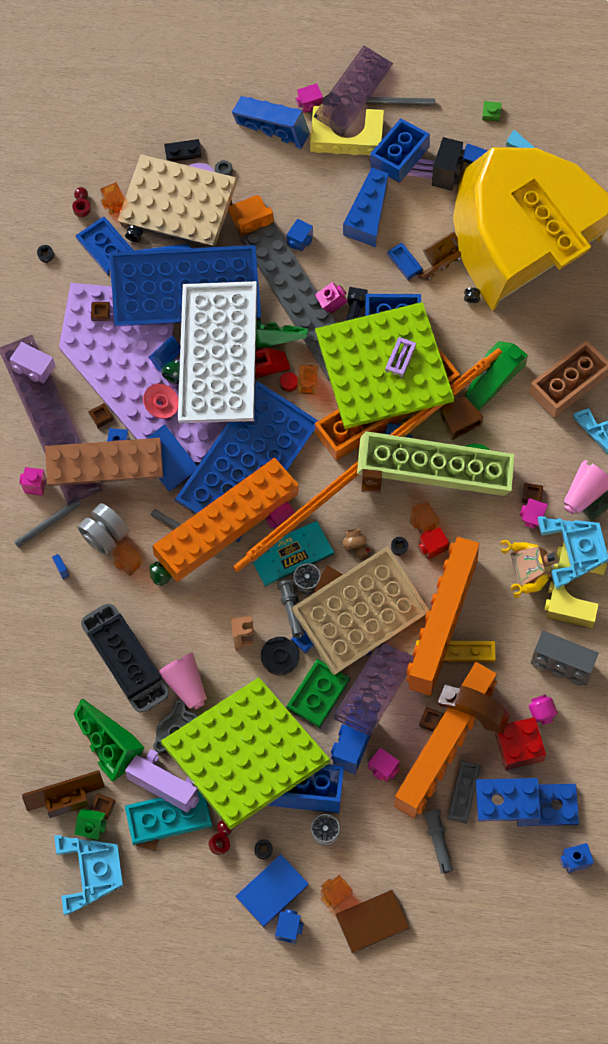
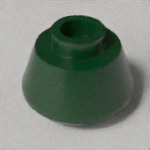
M177 360L170 361L161 369L162 376L173 384H179L180 361Z
M159 561L150 565V578L154 584L163 586L173 578Z

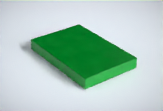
M316 659L288 702L286 709L320 729L351 678L341 672L333 675L326 663Z

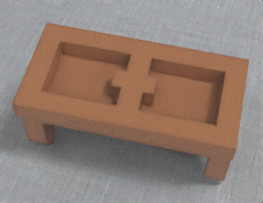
M252 616L232 618L231 626L235 650L251 646L254 641H244L243 638L246 635L254 634Z

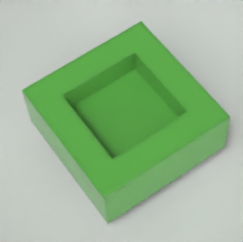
M484 101L482 120L500 121L501 103Z

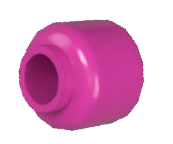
M546 694L531 699L532 702L529 704L531 716L536 718V722H541L542 725L553 722L552 718L557 715L553 699L547 697Z

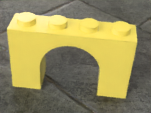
M314 106L310 152L370 156L371 152L382 141L384 110L366 109L363 131L355 137L344 138L336 135L330 127L331 107Z
M563 542L562 547L558 546L559 563L554 564L553 570L570 567ZM607 562L589 572L604 575ZM551 581L548 593H552L551 599L546 600L544 608L545 611H548L546 618L593 628L598 604L572 597L564 586L555 589L554 582Z

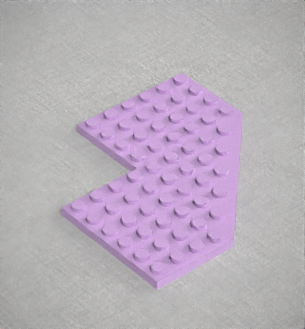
M70 283L59 345L60 351L70 360L74 368L81 373L86 382L97 392L102 401L114 412L119 421L131 432L135 439H146L165 424L195 464L199 465L228 422L179 423L178 410L172 417L160 419L152 416L143 404V395L146 389L157 383L171 387L179 398V384L167 381L162 376L161 371L159 372L148 358L165 340L173 335L175 323L114 327L111 286ZM91 302H110V321H91Z

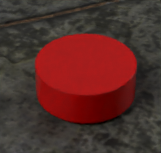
M286 372L281 375L279 380L280 387L287 392L294 391L298 386L297 376L292 372Z

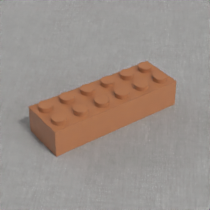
M160 438L45 446L47 484L49 486L164 478Z

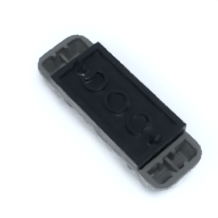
M102 605L83 617L81 626L135 711L144 713L167 699L169 690L160 673L114 605Z

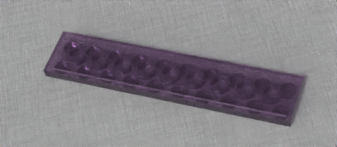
M33 335L0 347L2 360L44 453L45 446L80 444L81 440L51 375H49L45 383L35 382L24 373L19 374L12 369L10 358L21 342L39 350ZM100 483L59 486L67 505L103 491Z

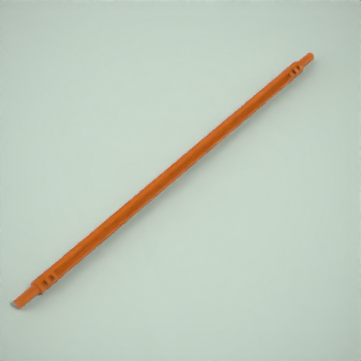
M497 348L488 357L482 358L450 385L453 396L488 369L502 351ZM443 405L419 410L390 435L405 437ZM358 461L249 550L246 556L233 566V569L238 573L251 561L254 562L359 475L357 474Z

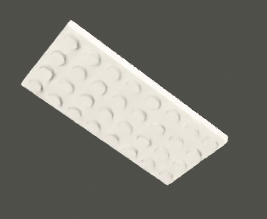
M256 281L183 284L178 402L179 423L254 421Z

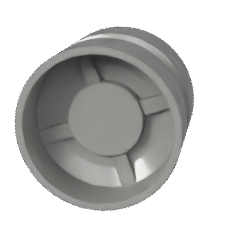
M100 503L91 512L94 520L85 518L77 529L90 546L100 553L107 555L116 546L112 537L121 541L129 532V528L118 514L105 504Z

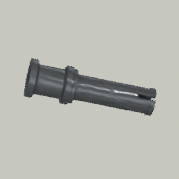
M283 580L277 585L282 595L281 603L287 611L292 637L300 638L305 635L304 629L290 609L297 605L298 596L294 591L295 583L293 580Z
M432 810L424 813L423 817L427 821L429 829L427 833L429 836H432L440 873L444 874L453 871L444 837L446 829L442 826L441 810Z

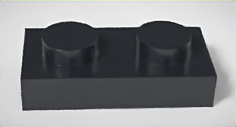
M199 139L164 144L167 161L174 162L202 158Z

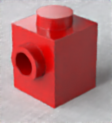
M438 527L421 534L418 548L421 554L426 555L429 560L449 550L450 542L442 529Z

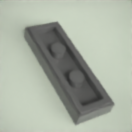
M461 760L447 819L467 824L476 789V779H478L481 765Z

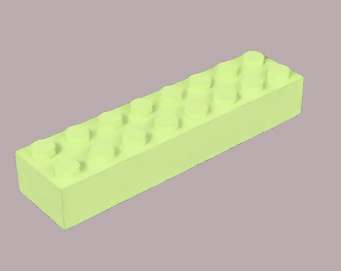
M365 431L360 437L357 474L362 475L363 469L382 471V478L506 496L512 491L514 454Z

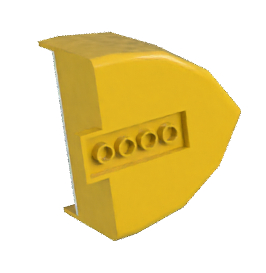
M493 147L460 173L453 221L458 238L459 251L461 252V260L476 288L481 291V297L492 311L496 309L500 300L554 265L561 270L587 253L591 248L589 243L595 239L600 242L608 230V192L576 163L538 148Z

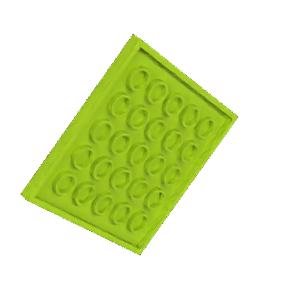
M423 302L315 328L344 429L454 402V396ZM398 337L416 343V348L403 378L399 377L398 374L393 375L392 372H385ZM402 343L392 364L393 368L403 349L404 344ZM408 346L399 370H401L411 346Z
M259 677L161 740L165 750L230 830L330 763V758Z

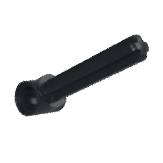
M349 287L347 296L349 310L346 321L358 318L360 308L365 306L367 289Z

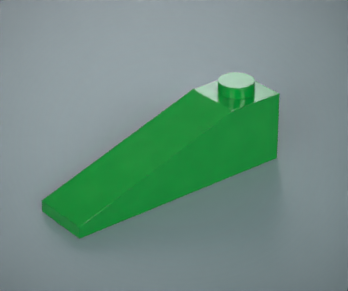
M256 319V349L304 339L308 334V329L291 325L279 327L275 322L263 324L260 319Z
M498 341L486 353L484 358L488 357L497 348L502 351L497 359L490 364L491 366L472 381L465 395L478 411L526 366L528 355L514 343Z
M85 699L80 700L73 715L83 735L88 736L91 742L89 747L92 752H96L100 760L97 762L99 767L111 781H115L125 773V770L136 755L141 756L145 747L132 733Z

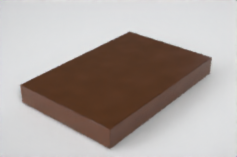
M393 890L335 914L351 953H355L409 929Z

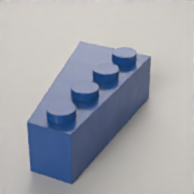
M241 96L232 111L237 124L255 131L260 129L269 137L273 135L282 138V142L287 144L289 141L296 144L295 147L302 149L310 134L303 111L298 108H290L281 104L277 105L268 101Z
M373 167L371 168L343 223L344 236L376 247L388 186V173Z

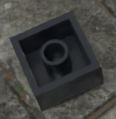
M445 137L442 138L433 165L432 186L452 191L454 184H458L459 172L463 169V159L466 151L463 149V142Z

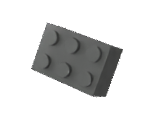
M542 631L534 650L531 664L538 670L552 672L558 678L565 677L570 679L575 685L586 686L599 652Z

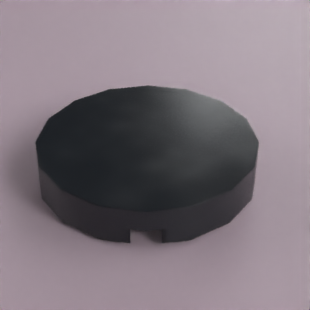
M286 637L269 639L261 650L263 667L269 673L277 676L291 673L297 667L300 660L299 649L296 643Z

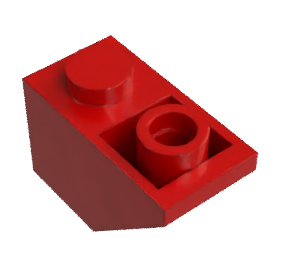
M269 348L256 351L255 379L290 369L285 352Z

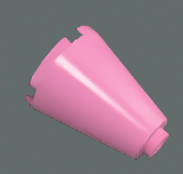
M583 460L563 502L565 505L564 509L572 515L574 513H581L608 491V474L593 463L591 466L587 465V460Z
M193 653L182 656L183 659L175 660L159 670L162 679L189 709L194 708L197 710L206 705L204 701L207 700L195 656Z

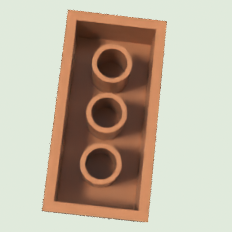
M586 340L531 382L529 394L553 418H556L608 377V361Z

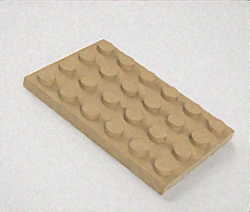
M140 154L117 221L121 224L136 226L156 233L215 247L238 179Z
M388 546L290 608L333 675L426 615L429 610Z

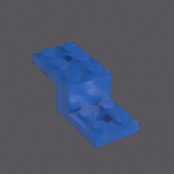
M538 778L476 779L478 822L517 821V827L570 826L579 824L576 784H538ZM495 795L501 796L503 803L501 805L494 804L492 797ZM553 800L560 801L562 808L559 810L553 809L551 802Z

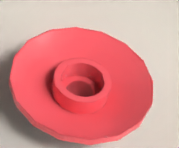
M157 383L146 389L143 395V404L152 416L166 419L172 417L178 410L179 398L171 387Z

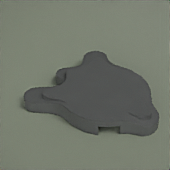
M182 700L175 701L172 712L164 717L157 726L156 741L153 747L158 754L168 753L162 746L161 740L198 717L197 714L186 710L185 703Z

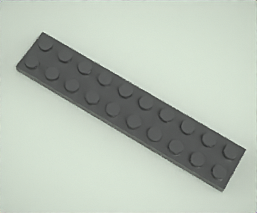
M273 222L266 227H261L242 236L241 241L244 246H256L257 267L293 325L308 329L307 337L303 341L328 381H330L315 328L335 324L336 321L330 312L325 311L321 307L315 296L317 291Z

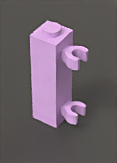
M151 749L146 759L136 755L125 770L128 780L187 813L197 805L199 801L198 791L188 777L186 781H183L155 765L159 760L158 752Z

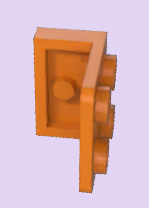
M259 195L230 205L228 208V212L241 237L261 227H266L272 222L274 223L271 207L266 208Z

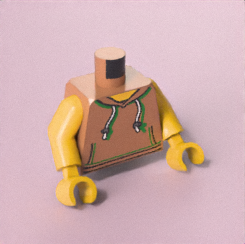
M508 540L500 542V545L508 546L507 549H501V553L507 554L510 550H513L510 554L518 584H513L510 591H519L513 593V597L520 598L522 593L528 594L540 591L548 579L552 577L551 565L559 562L558 554L555 551L548 554L547 550L532 543L513 542L511 544Z

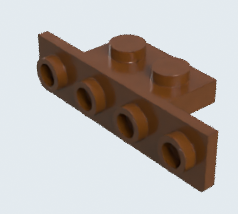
M455 232L449 233L423 250L431 267L417 276L420 279L428 280L435 275L436 271H442L448 268L449 263L452 261H459L461 259L458 238Z
M97 770L22 794V799L27 811L46 806L49 818L89 806L86 793L103 788L105 785L100 771Z

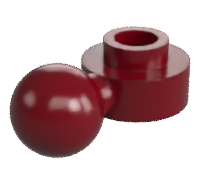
M79 187L74 191L76 200L72 204V209L77 217H86L91 211L90 203L86 200L88 198V191L83 187Z
M223 820L217 824L218 833L212 836L208 842L210 851L215 855H223L230 848V840L227 836L231 834L233 829L230 830Z

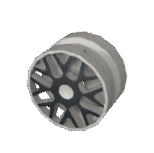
M302 564L294 572L295 587L299 592L301 591L305 594L314 593L320 579V571L315 565Z
M319 815L312 822L311 833L315 842L319 845L328 846L335 843L340 833L339 823L332 815Z

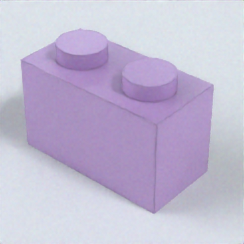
M23 342L20 343L10 358L12 369L19 374L24 373L35 382L45 383L55 368L53 357Z

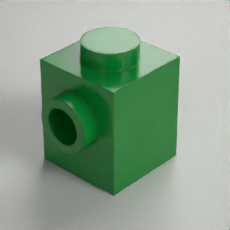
M82 808L77 815L75 835L98 840L107 829L106 813Z

